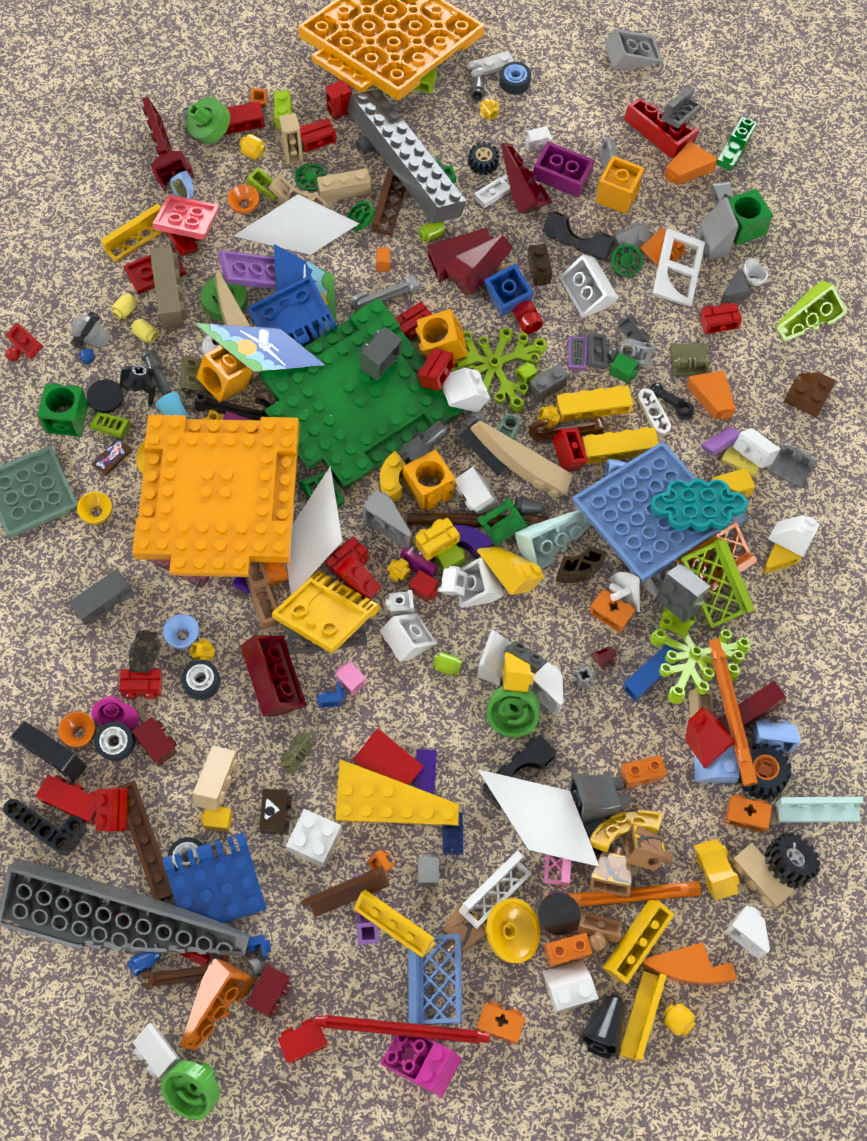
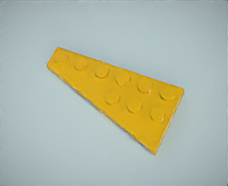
M341 759L339 761L336 821L459 826V804Z

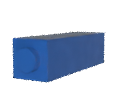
M665 645L624 682L622 689L637 702L663 678L659 674L660 666L663 663L674 666L680 662L668 663L665 660L667 652L673 650L680 653L681 651Z

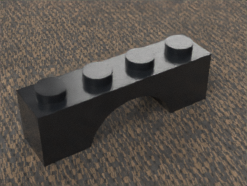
M555 210L549 212L542 232L546 233L548 238H558L562 240V244L566 246L573 245L582 253L589 252L593 254L592 257L598 260L608 258L616 240L615 237L602 231L597 232L591 238H581L572 231L569 217Z
M541 735L536 739L532 737L525 744L526 748L522 752H516L511 758L512 762L508 766L504 764L497 771V774L513 777L518 770L525 767H534L542 770L556 757L557 751ZM485 782L482 786L484 788L482 795L500 811L502 807Z

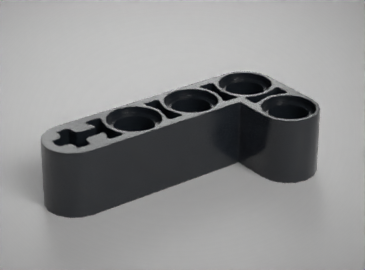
M23 721L10 736L25 749L56 768L63 776L70 778L73 783L87 768V765L72 751L26 721Z
M10 799L3 806V811L10 820L60 855L70 854L87 832L86 824L78 816L69 817L62 827L58 829L19 800ZM13 808L18 809L22 814L19 816L11 810ZM30 818H35V822L27 826V821ZM80 823V829L73 832V825ZM51 829L50 835L43 837V832ZM67 840L66 847L59 849L60 842Z

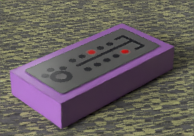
M569 336L568 370L586 371L587 337Z

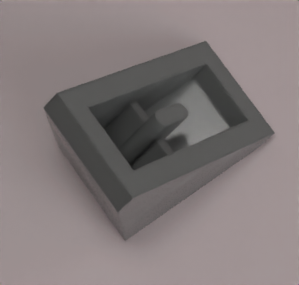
M738 269L724 291L720 301L721 304L747 300L750 289L741 269Z

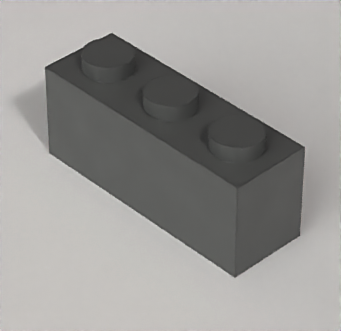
M116 569L68 603L83 624L87 625L88 623L96 622L102 613L113 610L118 602L127 600L133 590L119 570Z

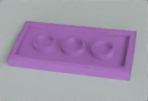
M220 250L218 253L226 284L276 289L275 257Z

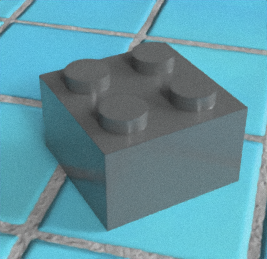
M385 326L381 331H376L372 337L373 340L369 344L366 343L360 351V369L376 381L400 356L402 339Z
M680 563L667 572L655 599L683 622H687L699 612L711 586Z

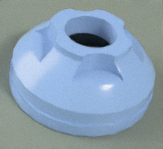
M179 614L171 617L165 623L163 635L171 647L187 649L197 641L199 626L193 617ZM186 630L189 633L188 638L179 640L177 638L178 632Z

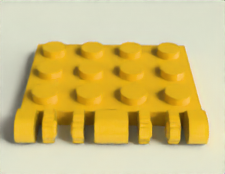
M318 570L272 612V618L333 654L370 617H374L378 613L380 605L367 597L360 602L362 596L360 593H355V590L344 584L341 585L339 581L332 583L330 576Z

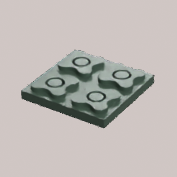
M51 445L0 466V521L8 539L77 510L78 503Z

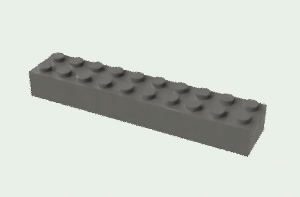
M378 89L351 94L347 112L431 222L436 223L461 217L467 200L383 93Z

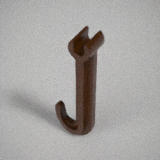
M597 416L587 423L536 430L539 427L548 425L547 420H540L533 423L528 431L532 439L548 440L553 439L561 429L578 428L579 434L594 433V435L604 434L605 426L602 417Z
M220 955L221 960L229 962L228 955ZM209 965L156 973L145 971L140 976L142 979L150 978V981L148 983H141V986L146 990H150L155 986L202 980Z

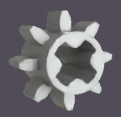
M579 665L578 672L573 671L572 673L576 677L572 679V684L576 683L578 690L581 687H585L588 690L589 684L594 685L596 682L592 679L595 677L596 672H591L590 666L582 668ZM583 675L587 676L585 680L581 679Z

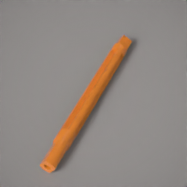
M719 638L709 640L710 654L730 734L735 741L733 746L743 786L754 785L758 782L725 652L722 649Z
M699 881L635 887L631 888L629 898L600 891L569 893L568 895L575 899L579 907L701 896V886Z

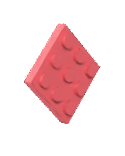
M168 194L153 222V229L205 240L219 211V205Z

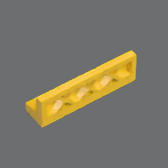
M158 203L100 240L104 251L115 263L162 233L159 230L154 232L153 222L161 209ZM143 230H151L150 235L147 237L141 236V232ZM129 239H137L136 244L133 246L126 245ZM115 248H122V253L116 257L111 252Z
M367 890L361 892L353 908L355 911L422 958L434 948L436 944L434 937Z
M646 971L642 972L622 1040L620 1056L636 1062L642 1061L667 975L660 973L657 976Z

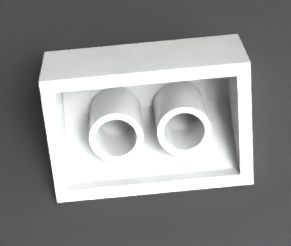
M583 254L559 276L582 318L609 308L619 299L595 257Z

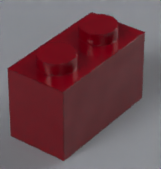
M151 717L132 732L156 766L159 767L177 754L175 749L177 744L171 735L167 737L164 734L166 729L159 720L155 722Z
M267 964L246 1005L269 1018L272 1014L276 1015L281 1006L279 1000L283 994L285 996L288 994L292 986L290 976Z

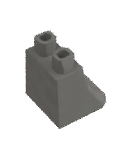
M572 773L569 791L573 800L576 801L575 805L583 825L611 817L630 805V799L627 794L618 796L616 792L624 789L622 777L611 778L610 774L585 775Z

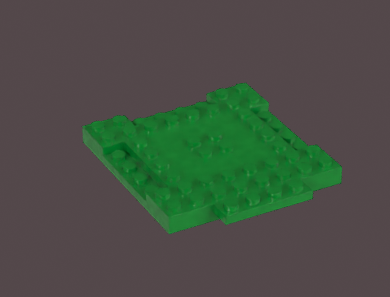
M380 298L350 315L349 320L304 347L325 365L259 371V378L277 401L265 409L266 415L268 417L298 418L300 424L299 460L307 470L320 461L327 470L331 466L332 476L343 491L382 467L385 460L394 451L400 452L404 448L403 445L411 441V438L416 433L425 432L438 420L445 426L464 412V409L449 406L442 388L438 391L424 388L420 385L417 373L419 368L424 366L425 360L401 331L400 324ZM385 326L402 339L400 356L376 381L360 369V351L366 343L369 344L373 340L372 337L375 332L381 331Z

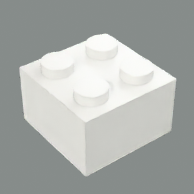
M303 809L286 845L287 851L325 868L342 832V826Z

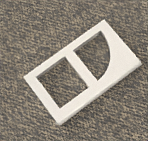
M666 229L652 294L691 307L705 242L674 230ZM673 240L697 248L693 268L669 260ZM667 269L691 277L687 297L680 294L672 286L668 278Z

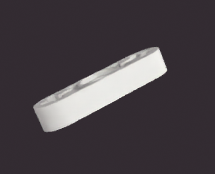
M642 389L638 394V403L652 428L655 427L656 434L666 436L671 429L668 417L654 392L650 389ZM643 395H645L646 397L650 396V397H649V403H650V405H648V401H647L646 398L643 399ZM655 409L659 412V415L652 416L649 411ZM660 423L662 426H666L665 430L659 428Z

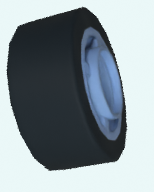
M515 61L505 64L500 70L499 84L505 92L515 95L528 90L531 82L529 67L524 63Z

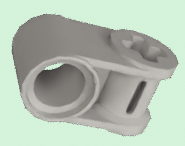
M729 181L711 184L710 189L714 195L713 199L716 206L723 198L734 197Z
M628 338L623 341L619 353L642 365H651V357L653 351L656 350V346ZM624 346H631L633 351H626Z

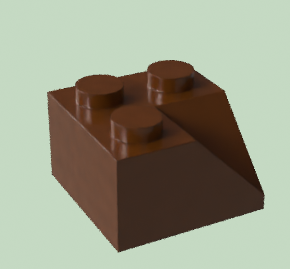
M822 373L798 374L783 402L817 418L836 380Z

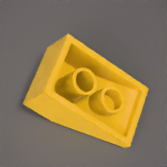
M500 546L479 548L477 550L510 595L530 592L545 578L537 564Z

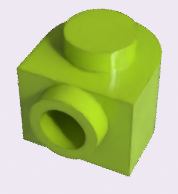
M528 362L515 370L516 378L520 382L527 383L528 386L529 381L537 377L538 374L536 366Z

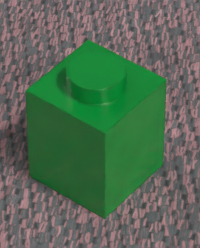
M619 353L610 367L609 375L628 384L631 379L634 380L639 372L637 370L638 362Z

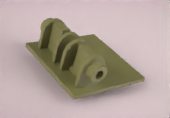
M706 343L670 344L673 376H693L709 373L711 360L708 359Z
M182 355L181 388L184 394L189 395L193 390L210 393L196 378L202 359Z
M313 731L303 732L301 735L297 734L291 742L293 744L289 751L286 750L280 757V767L287 766L285 770L291 774L293 771H297L301 762L304 761L298 754L300 753L306 757V753H309L314 746L315 740L311 738Z

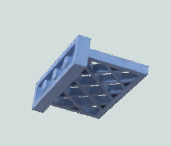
M461 934L432 935L435 938L434 942L437 947L430 955L427 953L422 958L408 948L409 1023L421 1025L462 1023ZM455 939V948L449 953L443 946L448 940ZM441 949L447 957L439 965L433 958ZM450 960L455 963V970L451 975L443 969ZM430 961L437 967L431 976L426 973V966ZM440 971L447 977V980L441 987L434 981V978ZM450 982L455 985L456 989L451 998L443 991ZM430 983L437 988L436 993L431 998L426 995V988ZM440 994L448 1000L441 1009L434 1003ZM450 1004L456 1008V1018H448L444 1014V1011ZM432 1005L438 1013L433 1019L426 1020V1010Z

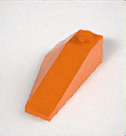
M214 958L202 978L180 1046L197 1050L215 1030L214 1023L222 1017L226 1018L230 1014L227 1009L235 1000L238 1003L243 1000L256 979L231 963Z

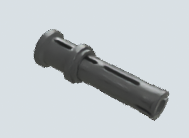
M149 350L143 353L141 359L146 363L147 367L154 370L153 378L162 396L171 393L172 390L163 373V365L157 359L156 351Z

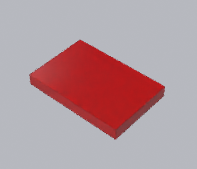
M151 255L123 266L138 295L155 288ZM177 257L181 277L186 275V271Z
M379 728L376 729L353 758L362 768L407 785H411L425 767Z

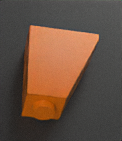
M690 141L666 166L664 177L668 182L678 186L713 172L718 158Z
M725 371L689 376L686 384L687 388L714 419L727 420L733 416L736 408Z

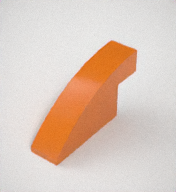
M704 943L645 958L641 963L642 967L657 975L661 973L667 975V979L685 984L719 985L737 980L732 962L711 967Z

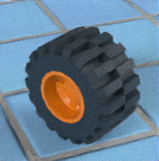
M757 744L754 748H749L758 783L750 786L742 785L741 788L744 791L748 789V795L750 796L753 793L756 794V799H760L761 796H764V800L769 799L770 796L772 798L776 797L778 793L784 790L791 777V763H787L789 758L782 755L784 752L781 749L779 751L775 750L776 746L774 745L770 748L768 744H763L762 747ZM739 770V779H738V782H739V783H743V782H742V778H741V774H740V770Z

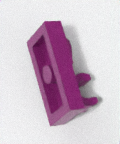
M413 546L409 549L405 547L401 551L400 558L409 562L408 568L412 572L417 574L421 570L434 578L437 566L423 558L422 552H419V554L414 553L415 547Z

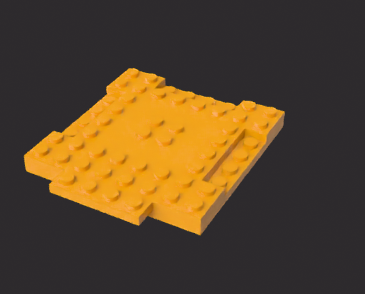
M334 0L298 26V37L318 49L317 52L311 55V61L340 80H343L357 91L364 92L374 85L399 101L420 85V79L459 49L464 51L484 36L485 25L445 0Z
M148 415L138 518H136L132 551L134 558L139 560H171L169 573L170 575L249 577L250 562L290 563L300 428L299 419L261 417L260 421L187 419L186 415Z

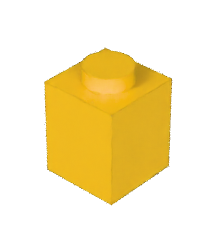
M218 807L217 811L206 809V811H202L201 823L205 830L230 833L233 811L227 807Z

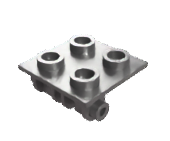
M783 443L768 472L801 488L817 459L804 453V451H800L799 448L796 449L790 446L789 443Z

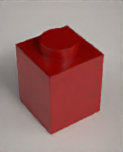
M421 570L418 571L409 584V590H412L414 595L429 603L431 598L435 599L439 594V581Z

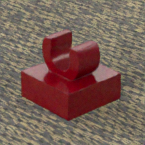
M609 646L591 653L593 660L599 663V667L602 670H606V661H609L611 666L616 664L613 659L617 657L616 651Z

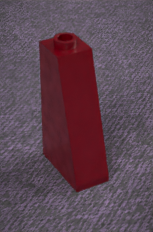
M487 228L427 245V255L439 282L449 277L442 268L454 256L493 239L492 234H489Z
M772 681L738 704L744 729L786 703V696L775 681ZM723 714L719 717V720L730 734L726 714Z

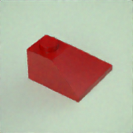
M705 707L698 710L688 720L685 741L705 769L735 743L716 714Z

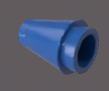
M144 951L130 957L131 960L127 962V965L136 977L147 971L160 959L158 952Z

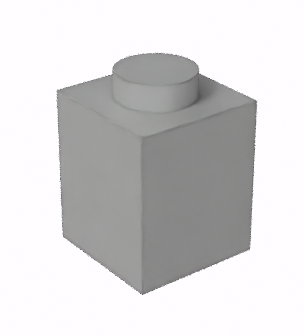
M432 854L422 855V858H418V886H439V857L434 858Z

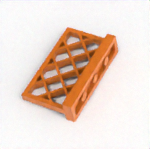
M734 521L728 528L684 555L686 556L713 543L717 538H722L732 542L730 551L733 557H735L734 560L740 573L757 562L755 555L749 551L737 521ZM731 529H734L735 532L733 540L727 539L728 532ZM737 544L741 545L743 550L738 556L734 555ZM714 549L707 551L705 559H709L710 552L714 551ZM679 558L674 563L677 566L682 561ZM691 558L689 565L691 569H694L695 562H699V559ZM703 561L700 572L704 573L707 564H712ZM716 566L712 577L721 579L723 570L721 567L718 568L719 566ZM698 574V577L706 582L707 577ZM711 578L709 590H716L720 581Z

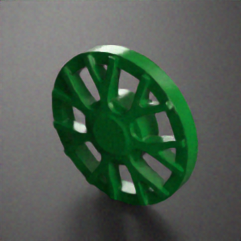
M304 164L297 169L295 182L298 187L305 191L318 190L317 177L327 176L326 171L318 164ZM322 171L323 174L317 175V172ZM298 175H303V176H304V178H297V177H298ZM304 181L307 182L305 186L301 185ZM315 183L316 187L311 188L310 184Z
M361 201L350 209L347 218L359 223L357 227H353L351 230H362L373 220L375 209L370 202Z
M632 244L618 246L611 255L612 269L622 277L634 276L642 268V253ZM623 247H628V253L624 254ZM633 250L637 252L635 257L631 254ZM617 251L622 255L620 258L615 256ZM634 260H639V266L633 264ZM614 261H619L620 265L616 267ZM621 267L625 268L624 273L620 272ZM628 267H632L635 272L630 273Z

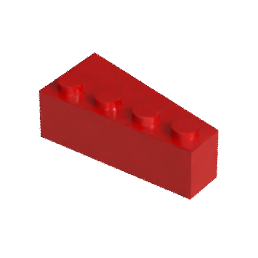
M641 98L629 104L624 121L671 159H674L690 141L695 143L700 129L687 126V122L679 129L661 120L664 112H660L658 107Z

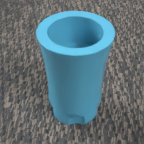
M178 392L168 393L157 401L156 407L163 415H186V418L190 419Z

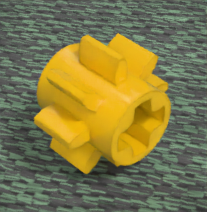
M492 98L484 99L479 105L481 110L479 114L483 119L486 117L492 120L498 116V107L500 105L496 100H492Z
M549 405L546 408L542 407L540 409L537 419L539 421H548V425L543 427L548 429V427L551 428V426L555 427L560 419V414L556 412L558 408Z
M400 558L399 561L394 559L387 568V572L390 573L389 578L396 583L399 579L405 581L411 572V569L408 568L409 562L403 558Z
M200 638V641H196L191 645L190 655L196 660L210 661L214 657L215 648L212 646V643H209V640Z

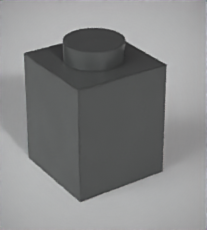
M419 436L403 445L411 461L429 453Z

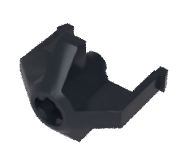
M140 365L122 368L119 383L121 388L123 387L127 391L132 389L134 392L143 390L149 394L148 405L151 406L155 402L156 385L152 381L154 370Z

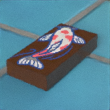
M117 438L92 464L107 476L132 452V448Z

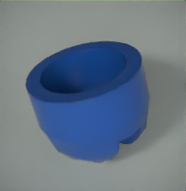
M84 349L79 352L83 363L90 364L93 362L94 352L92 349Z

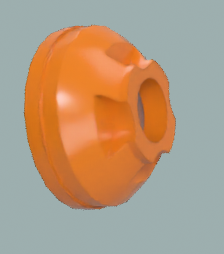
M236 186L228 194L229 206L236 213L247 214L253 212L259 205V194L252 186ZM242 201H248L250 203L249 206L246 208L240 207L239 204Z
M80 711L66 715L58 727L61 741L72 748H81L88 745L96 733V726L92 717ZM78 727L85 729V734L81 738H75L73 735L74 730Z

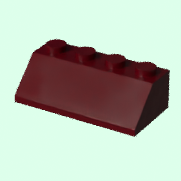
M253 635L240 645L263 717H276L307 706L284 636Z

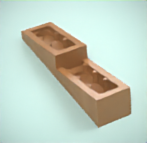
M250 562L249 577H245L262 630L278 625L280 622L272 618V612L277 609V605L269 587V579L262 562Z

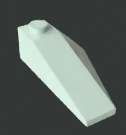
M576 510L530 525L515 533L518 549L525 559L534 562V564L543 569L551 565L555 561L553 556L559 550L564 552L567 549L565 545L571 539L577 540L591 526V523L580 510Z

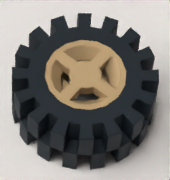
M480 142L477 143V146L474 144L469 150L468 164L470 169H474L475 173L479 171V175H482V172L488 175V171L490 174L493 173V170H496L499 165V150L496 149V146L493 145L491 147V143L486 145V142H483V145Z

